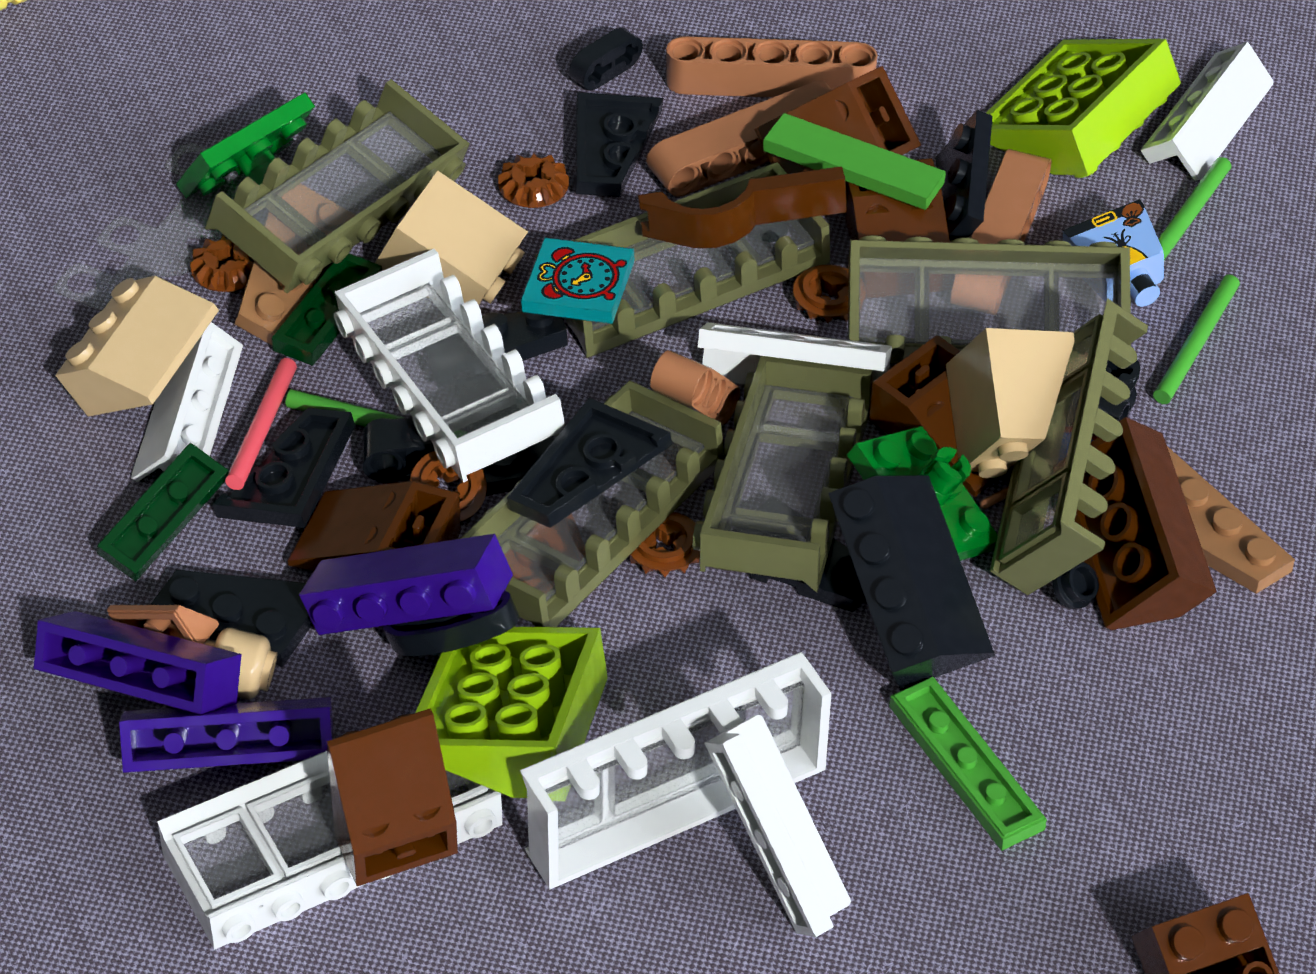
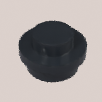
M1084 562L1052 580L1053 590L1057 599L1066 608L1072 610L1086 607L1095 598L1099 589V582L1095 571Z

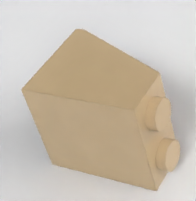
M437 171L396 227L375 263L381 265L382 271L435 249L439 254L443 277L455 275L461 287L464 303L475 299L479 305L484 299L491 304L506 282L499 277L502 270L511 275L525 254L519 248V245L528 231Z
M985 328L946 364L958 459L963 454L971 465V472H978L982 478L1003 476L1010 467L1019 460L1026 458L1032 449L1046 439L1075 342L1073 332Z

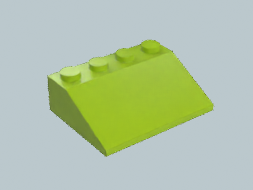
M1062 40L986 112L993 116L990 145L1004 152L1007 149L1050 158L1052 160L1050 173L1053 175H1073L1075 178H1083L1093 174L1098 169V165L1112 152L1119 149L1121 143L1135 129L1141 127L1145 119L1157 107L1167 101V97L1181 84L1167 40Z
M513 627L507 632L481 643L442 652L415 713L431 708L445 770L509 797L527 798V789L520 772L521 769L579 746L586 740L608 679L600 628ZM570 782L548 791L547 794L550 799H564Z

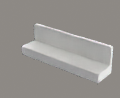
M1245 42L1214 54L1140 150L1149 164L1177 155L1194 181L1203 178L1273 85V79L1250 44Z
M212 322L155 401L131 475V479L139 482L157 468L165 471L189 443H192L210 456L243 348V344Z
M709 322L699 329L698 348H704L702 364L714 369L734 383L745 384L747 373H755L760 356L872 370V384L873 381L890 369L892 346Z
M754 715L704 744L796 934L817 937L834 927L830 916L849 906L851 900L763 717Z

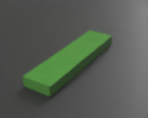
M786 113L782 114L763 141V151L814 170L842 166L845 181L924 210L927 209L945 183L946 171Z
M933 676L890 696L889 707L1001 851L1045 830L1047 821L1045 816Z

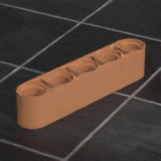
M685 36L675 38L667 45L666 84L671 91L685 95L776 97L815 81H824L833 90L876 69L878 55L872 46L861 42Z
M815 81L664 139L657 143L648 153L646 159L647 166L673 196L680 197L769 163L770 160L766 152L763 151V146L754 129L832 89L824 81Z
M1007 149L985 202L984 221L973 232L971 238L977 240L980 244H997L1006 239H1017L1025 243L1048 183L1052 160ZM956 275L950 304L996 316L1012 276Z

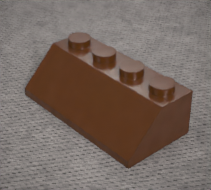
M1127 417L1119 421L1123 428L1122 435L1111 442H1106L1097 437L1090 444L1110 457L1115 464V472L1103 480H1099L1085 471L1082 482L1106 499L1108 504L1107 510L1096 518H1090L1077 509L1074 521L1105 541L1104 549L1084 562L1090 565L1097 575L1099 589L1096 600L1105 628L1110 630L1179 618L1217 592L1163 433ZM1066 461L1059 465L1057 468H1055V471H1058L1059 469L1064 467Z

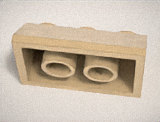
M157 276L138 280L133 278L126 279L112 290V299L106 307L90 320L88 324L90 328L81 341L67 351L65 355L67 360L55 376L88 417L152 405L218 313L219 309L216 305Z

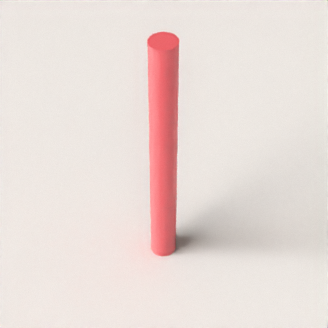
M283 358L279 361L225 479L226 485L233 490H240L244 487L295 374L297 365L290 358Z

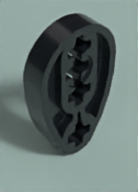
M505 590L494 610L382 627L396 653L403 656H423L461 649L501 635L512 629L518 623L520 617L510 593Z

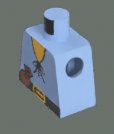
M1140 199L1063 230V241L1069 242L1071 246H1090L1096 242H1112L1118 247H1130V296L1141 307L1150 305L1159 297L1160 289L1157 284L1164 278V254L1144 204ZM1081 278L1104 302H1106L1107 298L1113 302L1112 279Z

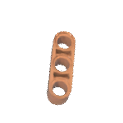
M671 350L665 351L660 356L651 375L650 387L653 391L721 422V425L726 424L732 417L740 398L739 386L714 369Z

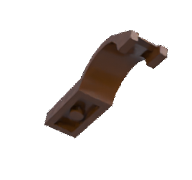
M841 166L749 179L746 190L735 200L719 207L705 209L684 207L671 201L663 191L638 195L639 207L641 210L647 211L648 221L641 222L642 235L690 248H717L737 242L749 234L755 225L845 213L846 187L843 168Z

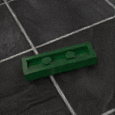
M348 254L338 264L332 263L273 335V351L313 366L340 333L334 319V313L339 311L335 291L381 272L382 266L352 254Z
M189 443L97 545V554L136 582L221 487L228 475V469L195 445Z

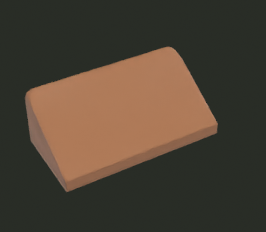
M110 605L107 609L113 621L201 644L208 640L219 625L217 620L181 605Z

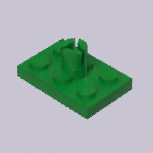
M306 92L201 152L176 183L177 187L186 199L198 191H201L203 196H206L225 183L224 177L234 170L238 175L244 174L245 177H250L258 185L262 184L269 164L275 159L274 155L294 142L292 137L308 125L305 122V118L315 108V105Z
M923 426L856 443L848 452V458L863 480L873 476L929 475L960 561L991 552L995 548L998 534L963 485V482L971 473V465L968 459L962 454L954 465L950 467L948 463L958 450L951 447L938 449L934 440L928 435Z

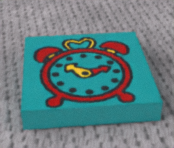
M544 238L521 299L522 312L613 324L635 261L634 249Z

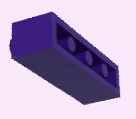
M494 533L321 560L299 596L318 635L494 610L513 573Z
M73 611L38 620L33 669L197 714H204L237 704L242 654Z
M331 697L237 703L204 714H197L179 708L124 711L119 720L123 773L301 761L327 751L326 741L334 739Z

